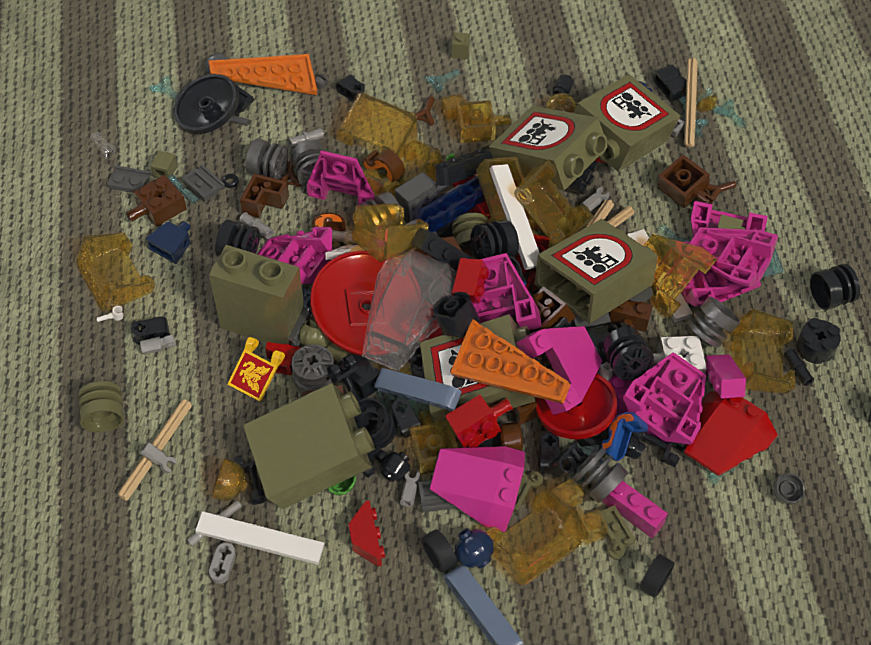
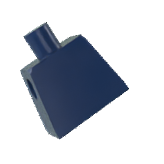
M182 221L178 226L171 222H166L146 238L148 249L177 264L190 245L188 231L191 229L190 225L185 221Z

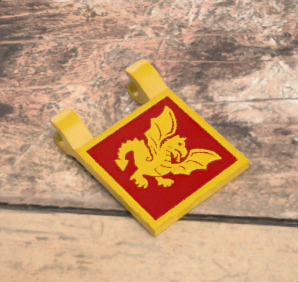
M249 337L227 385L261 402L278 366L284 360L285 354L275 350L271 362L253 353L259 341Z

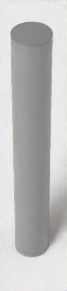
M236 500L218 516L228 518L242 506ZM195 533L187 542L193 547L205 536Z

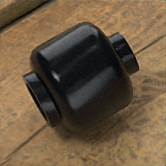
M390 452L380 465L382 469L380 473L392 483L394 481L400 482L411 469L408 463L409 457L403 452L399 454Z

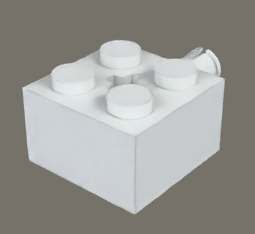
M699 336L660 338L656 350L657 353H653V365H656L674 352L705 374L707 368Z

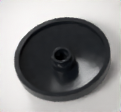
M209 74L199 77L189 83L178 95L174 105L175 120L183 130L192 134L212 132L223 126L235 113L239 103L238 89L232 80L224 75Z

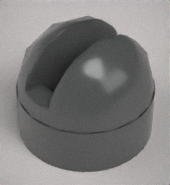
M318 74L315 77L316 87L325 88L328 85V79L324 74Z

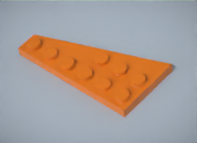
M309 54L209 61L210 74L224 75L234 82L317 95V87Z
M474 319L469 325L450 372L454 377L564 404L571 386L567 380L552 370L547 369L535 359L530 358L523 351L503 338L498 337Z

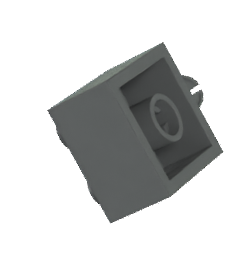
M422 172L395 189L396 200L401 208L404 221L409 223L428 216L429 203L438 196V193L450 186L437 185L435 181Z

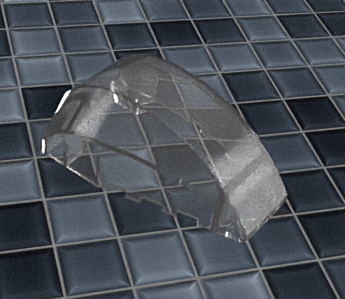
M415 250L390 256L378 272L362 356L399 371L413 356L415 350L420 346V342L426 341V338L439 327L433 314V307L444 296L447 295L448 298L453 296L452 290L457 272L448 263L441 262Z

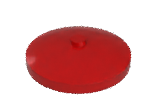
M597 373L582 402L566 412L553 415L546 400L536 397V411L541 424L551 433L567 439H585L601 433L612 423L617 412V396L613 386Z

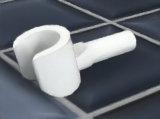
M122 306L113 307L112 313L97 317V321L100 322L112 318L114 320L123 319Z

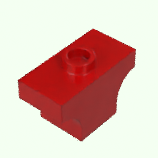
M267 342L265 349L268 359L272 358L275 350L285 354L284 360L278 366L275 373L292 376V357L302 347Z

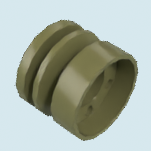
M480 213L460 215L452 222V236H454L461 249L468 247L471 249L470 235L472 228L475 225L490 223V220L487 216Z
M97 381L84 385L79 390V415L82 428L90 432L100 433L115 430L123 424L122 392L117 384L109 381Z

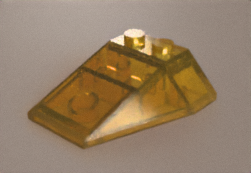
M652 234L643 245L651 248L658 255L653 285L651 286L653 295L650 300L658 311L670 319L681 306L675 299L698 270L706 274L717 258L702 247Z

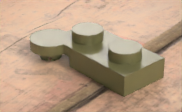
M523 472L513 510L514 513L518 514L531 487L538 488L542 485L543 476L539 472H530L528 475Z
M614 505L596 513V518L611 542L608 548L609 556L619 560L624 557L625 548L635 544L636 539Z

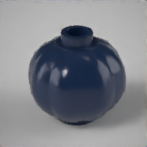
M467 528L458 534L459 540L455 544L454 550L457 559L462 565L468 568H482L491 561L494 543L485 531L479 529L470 531Z

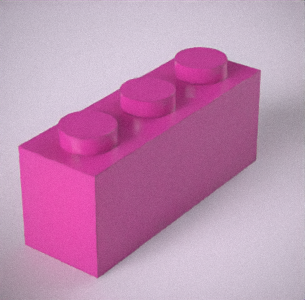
M729 354L706 356L705 364L707 369L705 374L708 377L709 383H712L714 391H717L721 398L745 397L746 378Z
M623 480L602 500L609 507L615 505L623 518L651 538L665 524L668 515L667 512Z

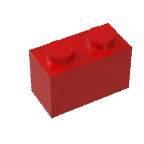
M460 258L452 290L453 296L455 292H465L471 298L472 303L480 304V299L484 296L485 279L489 276V269L483 260Z

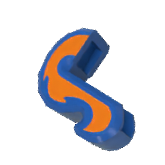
M625 412L617 415L609 425V439L602 441L601 448L603 447L606 450L605 454L607 456H612L613 461L621 460L625 457L631 433L646 432L648 430L647 423L634 412Z

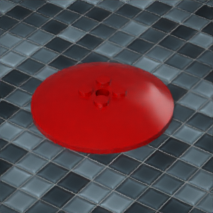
M353 251L329 261L317 274L310 295L311 312L314 321L323 335L337 347L352 354L367 357L389 355L407 346L414 338L400 328V323L425 301L421 285L406 266L390 256L373 251ZM362 304H369L372 309L365 310L362 308Z

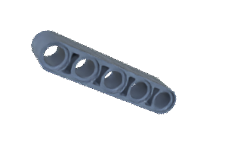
M381 368L374 385L376 389L385 393L450 411L455 410L462 393L461 390L446 384Z
M460 564L444 575L446 584L492 645H524L520 637L465 565Z

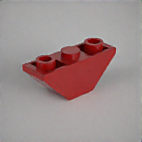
M370 500L364 502L349 522V533L353 552L380 567L382 566V558H385L383 545L379 546L378 539H381L379 526L375 527L374 520H377L375 507L371 508Z

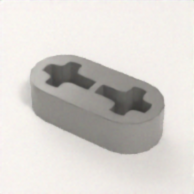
M230 543L220 544L215 551L209 569L211 580L214 583L222 584L230 576L236 558L234 546ZM229 550L230 554H227L225 560H223L222 553ZM222 566L224 574H220V576L217 577L215 572H219L220 567Z

